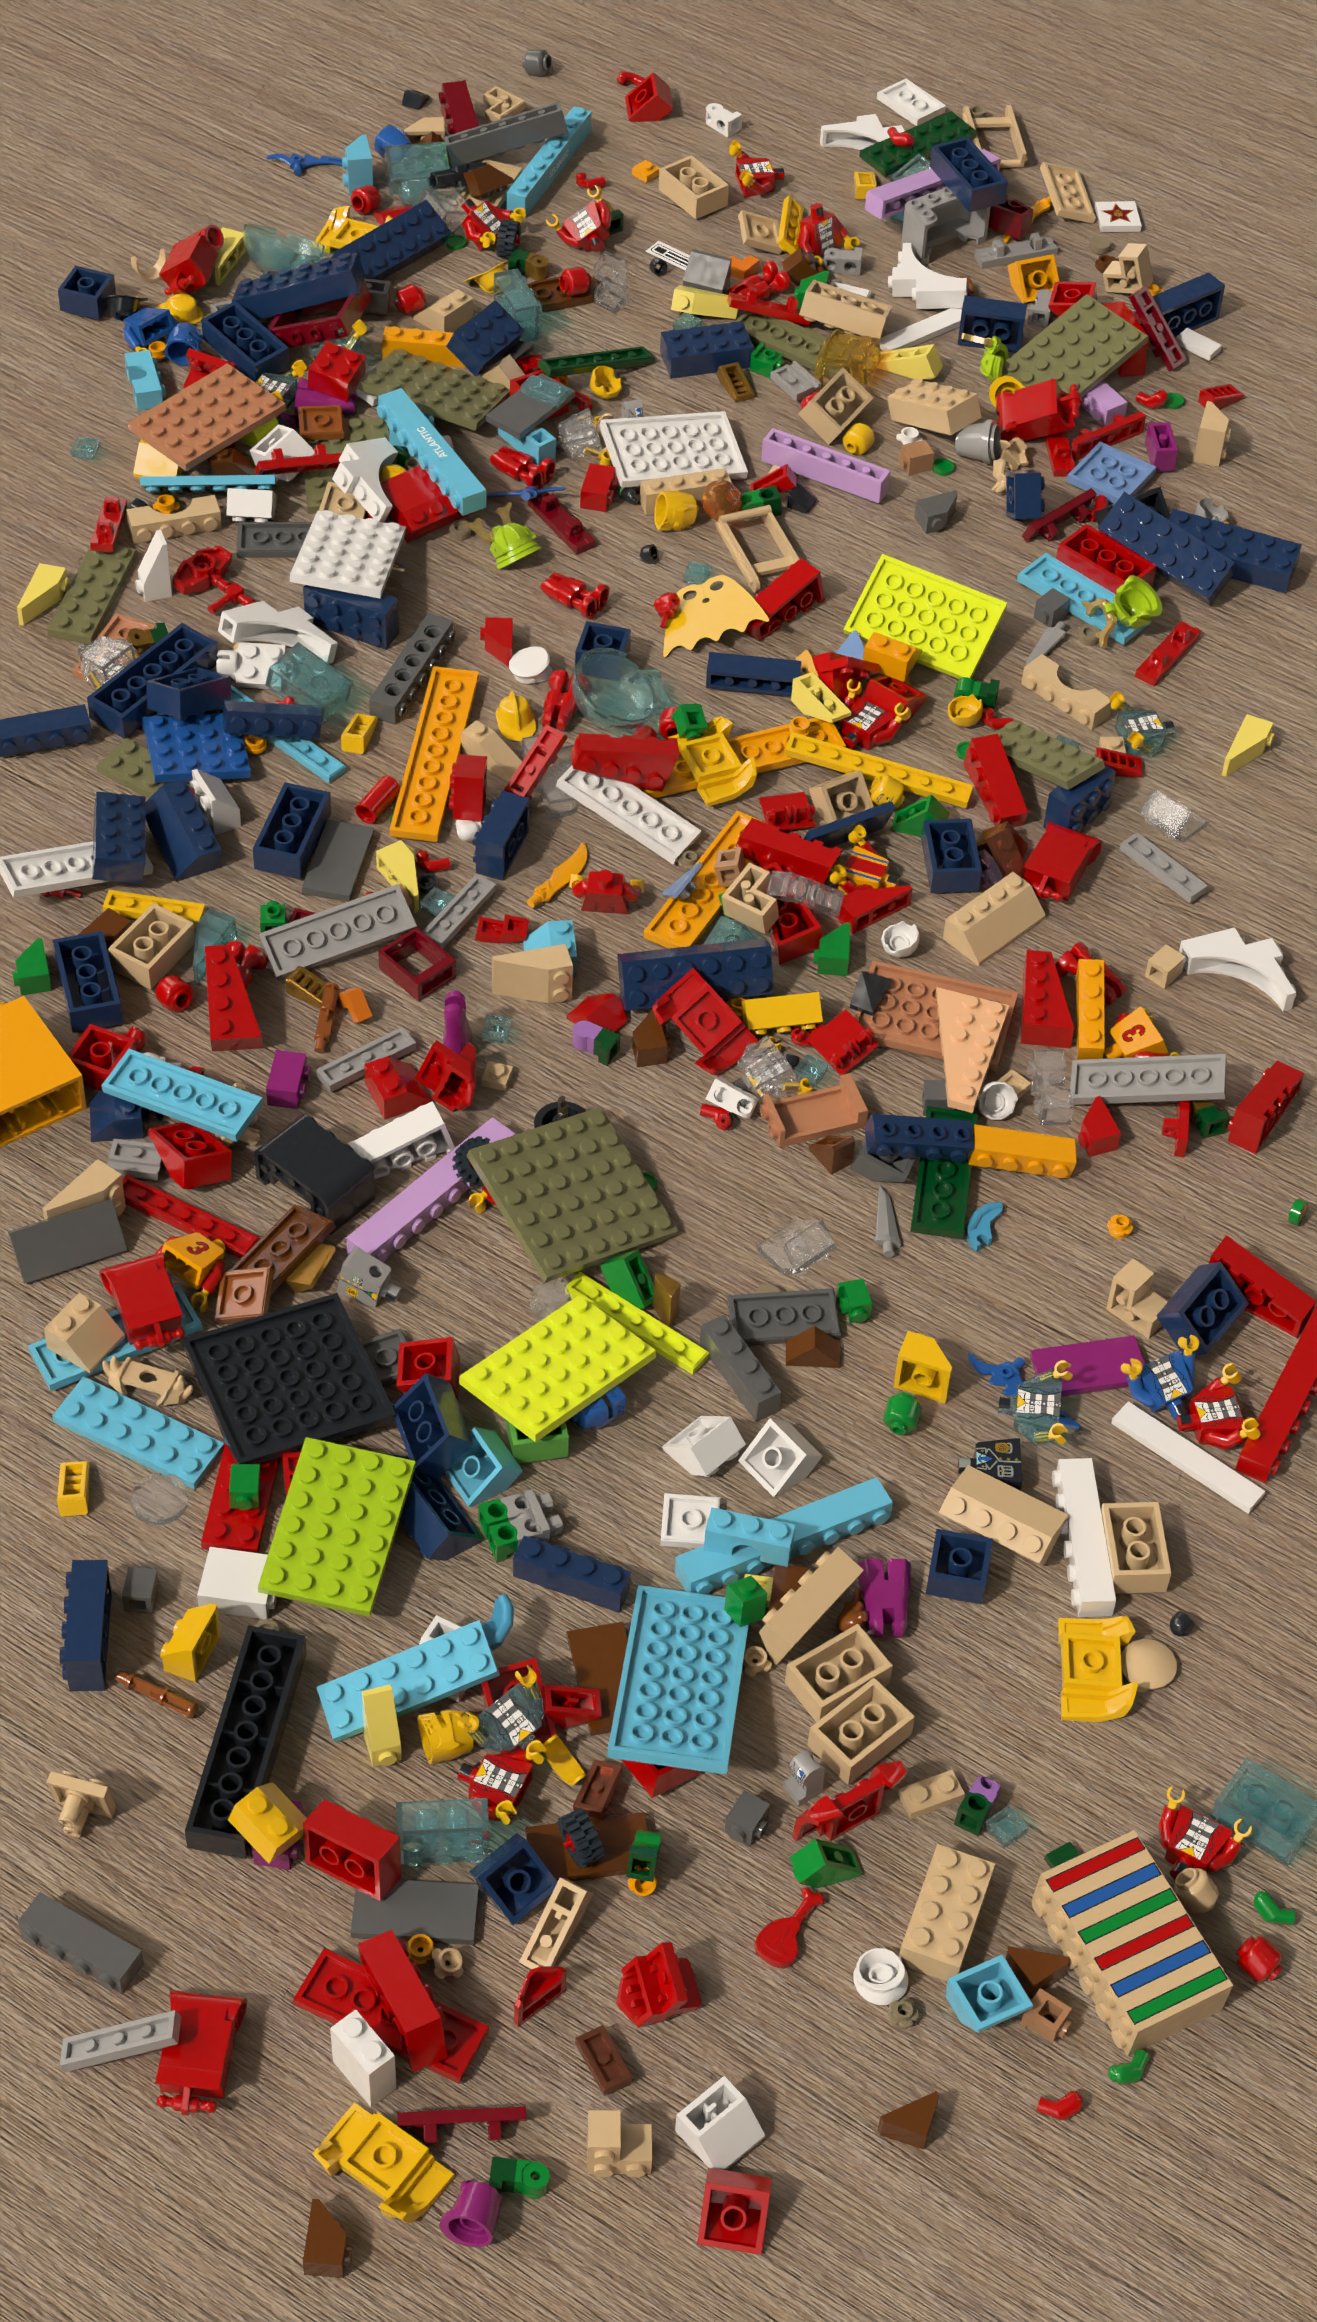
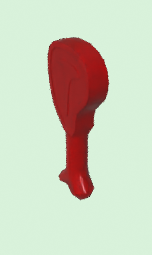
M802 1888L803 1902L792 1917L777 1919L769 1923L757 1935L754 1944L756 1954L769 1965L784 1969L794 1964L798 1956L796 1936L800 1931L801 1924L814 1907L825 1903L823 1893H813L809 1888Z

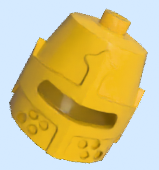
M661 491L656 500L654 513L657 530L670 531L673 528L675 531H680L691 527L690 525L694 524L696 515L699 512V506L696 505L694 496L679 491Z
M445 1710L440 1711V1714L437 1716L435 1712L418 1715L417 1722L420 1738L429 1764L450 1761L472 1751L473 1738L477 1737L472 1732H467L457 1725L458 1720L464 1725L469 1722V1717L463 1711Z

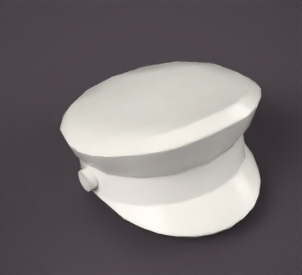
M542 647L524 648L514 654L509 661V669L520 683L543 682L548 680L553 672L549 665L550 655Z
M874 1948L860 1956L853 1972L854 1984L859 1994L865 2000L876 2005H888L895 2000H899L905 1994L908 1987V1974L900 1956L885 1948Z

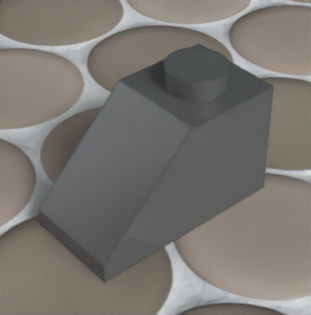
M956 490L916 501L914 518L926 534L946 529L956 510L958 496Z

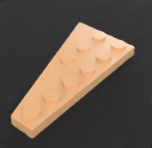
M937 987L935 995L940 1022L939 1031L944 1059L943 1068L946 1077L948 1107L973 1113L1006 1021L1009 1005Z

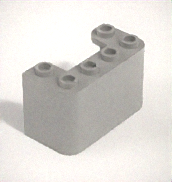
M948 187L912 199L905 204L901 249L903 248V243H911L915 258L924 266L929 264V256L933 246L957 237L963 242H967V238H972L976 240L978 245L984 243L987 239L991 207L969 212Z

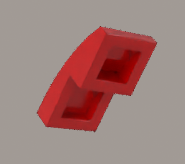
M506 914L504 921L479 916L475 941L488 943L525 941L529 919Z

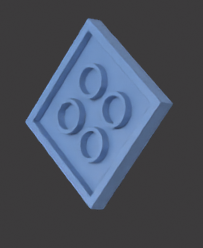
M1099 442L1067 475L1066 482L1085 491L1092 488L1096 492V496L1104 495L1109 502L1114 504L1124 491L1131 496L1136 495L1155 475L1156 466L1103 442Z

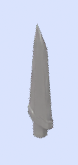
M1059 621L1055 627H1047L1044 630L1043 635L1028 657L1026 665L1041 654L1045 656L1066 636V632L1063 631L1066 624L1063 621Z
M879 1184L875 1244L882 1246L884 1256L890 1258L894 1256V1248H900L901 1240L899 1239L890 1196Z

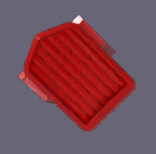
M189 348L186 358L190 371L183 387L184 389L227 363L237 370L236 365Z
M833 652L813 656V664L820 680L842 703L845 696L848 697L847 682L850 679L853 680L851 689H856L859 680L869 679L870 675L879 673V664ZM860 694L856 695L854 699L856 700L860 697Z
M436 1040L422 1063L415 1080L434 1091L432 1099L451 1112H454L455 1109L459 1111L464 1110L472 1103L476 1087V1048L468 1042L463 1050L457 1054Z
M661 1942L646 1956H635L621 1969L623 1977L619 1983L616 2005L631 2022L636 2024L637 2028L665 2021L671 2016L694 2011L702 2004L691 1963L687 1958L677 1957L672 1942Z

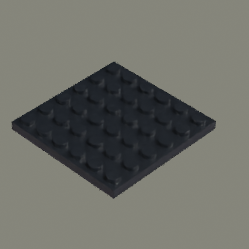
M338 1293L182 1339L184 1351L235 1464H261L280 1458L284 1453L299 1452L302 1450L306 1437L331 1442L395 1422L394 1418L397 1414Z

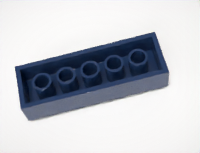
M426 199L336 250L331 259L338 258L343 253H358L366 275L365 279L384 280L444 245L452 232Z
M343 253L338 258H324L318 263H305L300 265L299 268L292 270L291 268H286L273 275L266 273L254 280L251 278L244 279L238 284L232 302L236 301L258 320L359 294L366 275L358 253Z
M1125 491L1098 527L1099 532L1157 566V573L1208 606L1212 605L1236 572L1234 561Z
M1173 509L1169 518L1171 522L1235 562L1236 572L1231 577L1232 579L1286 594L1299 562L1302 544Z
M181 623L87 697L89 718L125 739L142 725L143 717H151L157 713V711L147 709L146 681L194 667L211 670L216 666L218 659L217 642Z
M765 938L617 954L620 999L625 1011L652 1008L653 1004L692 968L698 972L722 1000L774 994L771 945Z

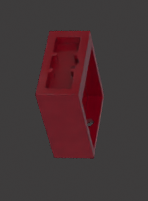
M417 927L408 933H404L400 938L389 945H385L378 951L379 969L418 1002L456 977V960ZM417 951L433 965L413 977L397 962Z

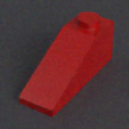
M908 885L855 890L836 900L835 918L842 925L844 923H851L850 933L853 935L910 906L913 888Z

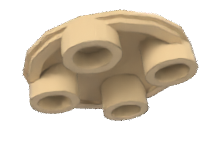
M1141 1639L1131 1642L1122 1651L1121 1670L1131 1683L1138 1682L1137 1691L1148 1692L1150 1689L1162 1688L1174 1680L1177 1672V1661L1173 1652L1166 1645L1156 1640Z

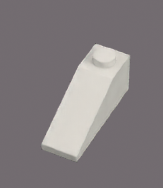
M161 530L156 531L139 566V580H135L138 594L142 593L145 602L172 597L167 543Z

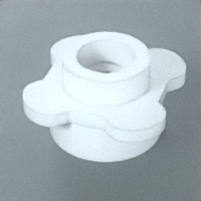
M906 427L902 429L901 434H897L896 439L904 445L921 441L922 437L918 436L917 429Z

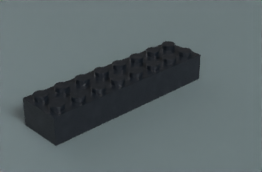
M248 1625L185 1828L187 1848L236 1858H247L251 1844L228 1819L236 1803L256 1787L269 1783L307 1655L305 1635Z

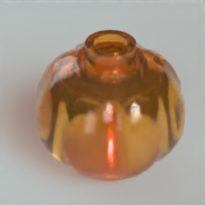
M727 480L710 482L706 486L701 498L705 513L715 521H718L721 515L739 512L742 504L738 488Z

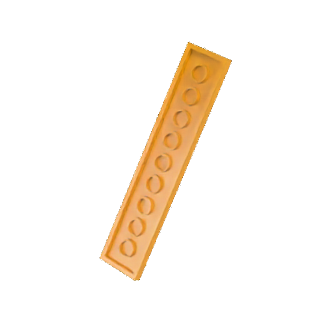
M433 666L389 829L391 837L438 842L451 790L450 774H452V765L457 763L458 755L461 751V732L467 727L479 680V672Z
M818 718L808 719L812 730L808 733L807 737L846 748V744L834 723ZM789 724L728 738L727 740L742 765L749 758L754 757L757 774L805 762L784 755L791 735ZM681 755L662 792L637 785L634 786L654 799L698 788V782Z

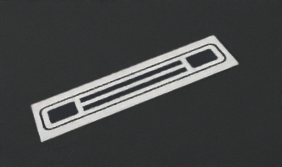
M661 241L656 242L645 251L686 271L690 257L686 253Z

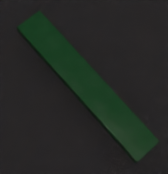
M644 346L540 359L538 367L548 377L552 378L590 373L598 366L621 369L652 365L655 358Z

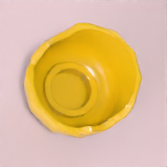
M598 366L592 372L590 388L600 398L612 399L621 392V378H615L614 369L607 366Z
M974 694L968 697H956L948 704V717L957 726L966 728L975 725L981 719L983 713L982 700H978Z

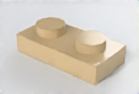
M953 1770L898 1789V1796L910 1819L957 1803L965 1797V1793Z

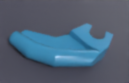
M1000 1201L987 1203L977 1209L965 1227L967 1241L975 1252L981 1249L979 1241L985 1242L987 1246H990L992 1243L990 1223L1002 1214L1003 1204Z
M506 1594L500 1595L495 1600L492 1618L486 1623H482L491 1650H495L503 1644L513 1626L514 1607Z

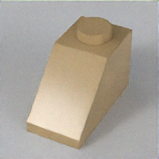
M424 117L404 129L413 145H416L431 131L445 142L444 117Z
M508 355L490 365L478 376L492 383L503 384L506 389L510 390V380L525 374L511 355Z

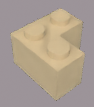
M1128 243L1118 256L1119 261H1112L1103 273L1106 292L1135 293L1146 285L1149 288L1153 282L1147 244Z
M749 862L721 896L724 915L766 934L779 918L777 899L769 896L772 892L770 872Z
M1132 1259L1113 1277L1106 1310L1149 1339L1163 1326L1156 1315L1168 1301L1151 1290L1154 1272L1146 1265Z
M588 2110L587 2174H594L602 2178L610 2177L613 2174H626L633 2178L651 2174L652 2124H621V2110Z

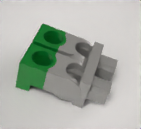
M533 1489L524 1491V1494H515L479 1504L478 1522L486 1540H488V1545L496 1563L507 1560V1555L515 1553L523 1536L539 1538L549 1544L550 1537L562 1533L563 1523L558 1514L547 1518L544 1516V1513L553 1511L554 1505L549 1493L535 1496Z

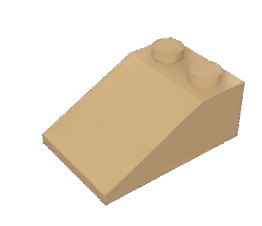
M566 944L492 956L493 994L547 1004L572 999L573 964Z
M97 1159L43 1207L44 1220L110 1198L113 1200L117 1217L120 1216L126 1208L122 1174Z

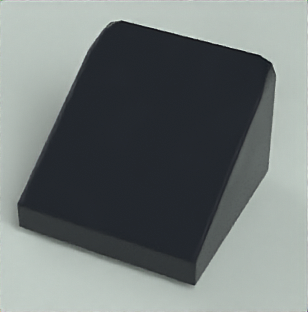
M405 90L402 105L419 110L427 103L430 96L416 90Z
M798 483L788 494L787 507L807 514L816 503V498Z

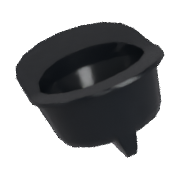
M109 295L103 298V301L108 305L110 315L122 322L128 316L137 313L139 302L148 300V298H135L128 295Z

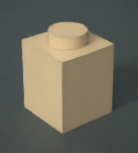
M1164 945L1148 959L1145 977L1165 989L1182 974L1186 956L1169 945Z

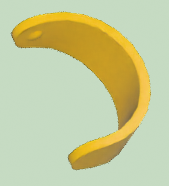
M557 1734L544 1743V1746L547 1748L544 1754L550 1766L565 1783L574 1785L587 1776Z

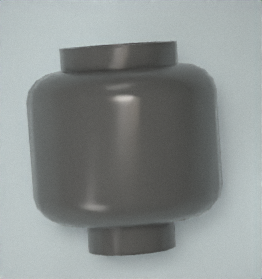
M528 50L522 59V67L530 76H545L552 68V58L546 50Z

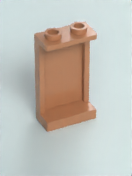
M850 1073L840 1075V1084L830 1088L772 1101L769 1093L763 1094V1103L759 1106L762 1119H766L768 1122L770 1137L772 1139L775 1138L779 1148L864 1128L868 1116V1109Z

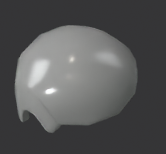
M1202 498L1198 501L1195 515L1220 522H1228L1229 513L1224 509L1223 505L1216 507L1213 504L1212 498Z

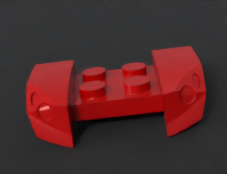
M694 968L665 992L652 1006L660 1025H666L673 1020L704 1055L694 1063L711 1075L719 1076L752 1051V1046L760 1044L739 1017Z
M902 1761L881 1763L872 1770L869 1780H861L849 1792L845 1794L839 1793L832 1799L827 1795L818 1799L796 1819L793 1839L798 1841L816 1830L820 1837L825 1834L830 1841H833L880 1814L883 1792L890 1787L896 1786L907 1775Z

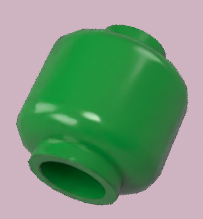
M900 1392L893 1395L886 1404L883 1416L884 1424L896 1435H905L916 1430L922 1411L921 1404L910 1393Z

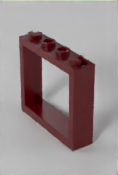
M363 280L359 294L277 314L267 329L288 348L348 337L353 330L352 325L360 319L372 297L365 280ZM341 308L336 316L295 323L298 316ZM342 328L343 333H339L338 330Z

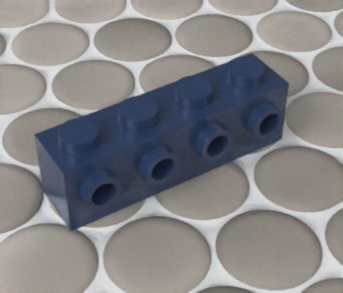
M709 652L706 688L791 696L793 679L800 677L802 661Z
M224 700L222 724L225 733L231 736L238 737L243 734H250L258 738H264L266 735L276 736L280 739L299 737L303 740H312L313 738H320L322 714L318 705Z
M85 704L0 719V757L93 741L91 723Z
M872 1113L864 1126L867 1154H877L881 1157L893 1155L902 1156L903 1158L921 1157L928 1160L948 1159L953 1162L966 1161L975 1149L972 1121Z
M523 1536L513 1557V1577L620 1613L630 1591V1571L618 1565L612 1566L601 1562L592 1556L574 1553L566 1547L548 1544L539 1538Z

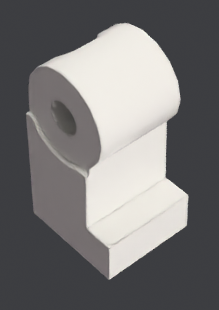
M712 103L706 107V124L724 136L730 137L742 130V114L737 111L731 113L723 109L722 105Z
M722 1076L715 1078L706 1097V1100L747 1119H750L759 1101L756 1096L731 1084L729 1080Z

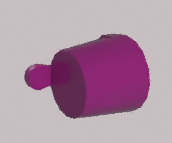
M464 2180L461 2183L460 2194L453 2207L441 2217L439 2227L442 2233L453 2242L463 2246L484 2247L492 2242L503 2201L501 2194L495 2188L485 2183Z

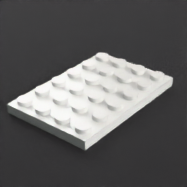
M725 411L600 420L599 427L621 488L638 487L641 481L722 468H726L731 480L747 478L748 470Z
M328 510L317 511L290 573L289 582L381 598L404 539L406 527L393 522H378L372 518H356L350 514H334Z

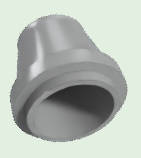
M987 419L985 422L970 424L956 432L955 446L957 455L981 460L985 464H993V461L998 459L1000 452L1001 432L999 424H996L995 420Z

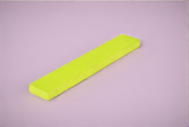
M579 1272L564 1288V1295L574 1299L580 1294L654 1348L658 1354L692 1375L709 1358L707 1350L582 1272Z

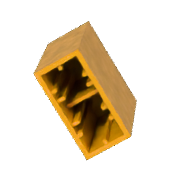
M25 996L8 1003L0 1002L1 1148L87 1109L82 1074Z

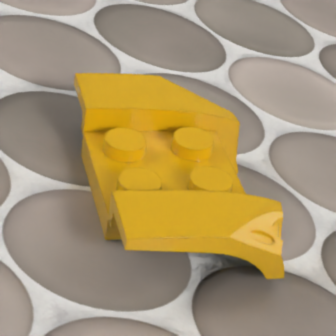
M350 206L334 208L324 228L312 244L311 249L331 253L334 248L340 249L379 226L350 219ZM387 216L386 222L389 221V220H391V219H393V218H391L390 216Z
M722 716L708 722V729L699 739L687 741V738L680 739L679 734L668 737L677 738L679 756L682 755L697 780V790L707 807L733 800L753 787L757 776L754 757L749 758L742 765L727 740L734 723Z
M1127 1616L1108 1619H1058L1059 1645H1061L1062 1663L1061 1720L1103 1722L1124 1717L1131 1709L1138 1682L1122 1686L1120 1647L1128 1645L1130 1639L1136 1633L1133 1624Z
M355 2102L312 2153L331 2178L342 2169L384 2200L378 2206L382 2215L390 2219L398 2218L405 2223L414 2222L428 2211L455 2177L454 2173L434 2160V2156L429 2153V2148L379 2112L372 2115Z

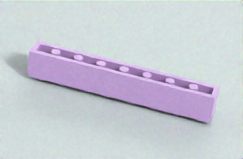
M985 149L980 150L999 171L1001 158ZM929 168L868 190L865 210L882 220L904 212L905 204L908 201L947 186Z
M493 1117L346 1237L347 1254L349 1255L353 1247L357 1246L384 1263L391 1253L396 1249L402 1248L409 1238L414 1234L420 1233L427 1223L433 1218H438L446 1207L451 1203L457 1202L461 1195L469 1188H473L469 1182L464 1184L462 1177L457 1178V1169L453 1170L455 1162L452 1159L456 1155L454 1152L461 1144L477 1136H482V1139L487 1137L491 1143L513 1136L515 1133Z

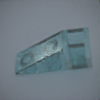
M211 908L206 911L196 924L193 971L194 981L197 984L206 976L205 946L227 945L228 942L235 941L238 933L234 917Z

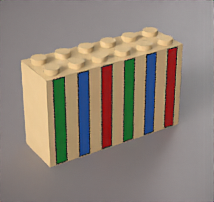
M1135 1830L1040 1874L1032 1898V1907L1038 1917H1043L1048 1926L1047 1930L1050 1938L1054 1943L1058 1942L1063 1950V1956L1069 1957L1068 1967L1070 1969L1074 1968L1079 1977V1983L1083 1992L1091 1996L1095 2003L1098 2017L1101 2021H1106L1112 2031L1111 2035L1114 2043L1119 2049H1123L1127 2057L1134 2054L1137 2049L1142 2050L1222 2011L1233 1984Z

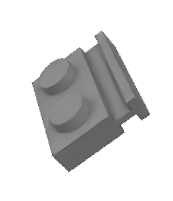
M793 361L792 365L789 366L787 364L772 371L770 374V379L795 401L805 398L816 389L818 391L821 390V382L796 361Z
M113 1139L107 1165L124 1177L129 1175L133 1178L159 1179V1172L161 1171L163 1161L153 1143Z

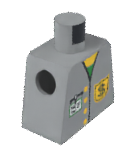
M354 1246L342 1265L336 1293L371 1307H376L382 1297L395 1303L402 1288L389 1282L392 1269L388 1265L359 1247Z

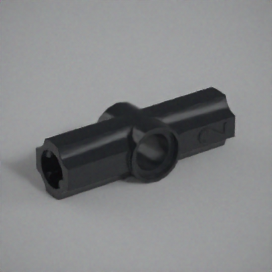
M487 163L464 164L449 167L446 170L431 172L429 177L430 186H432L433 190L467 186L463 173L485 166Z

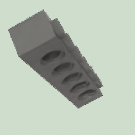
M431 613L426 615L370 697L369 710L371 716H377L379 720L395 725L399 718L405 715L407 706L415 700L420 687H424L433 666H436L438 660L444 657L448 645L454 642L456 632L453 630V620Z

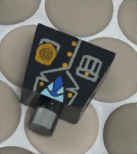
M1020 1438L978 1442L975 1445L973 1458H958V1474H962L969 1465L1021 1491Z

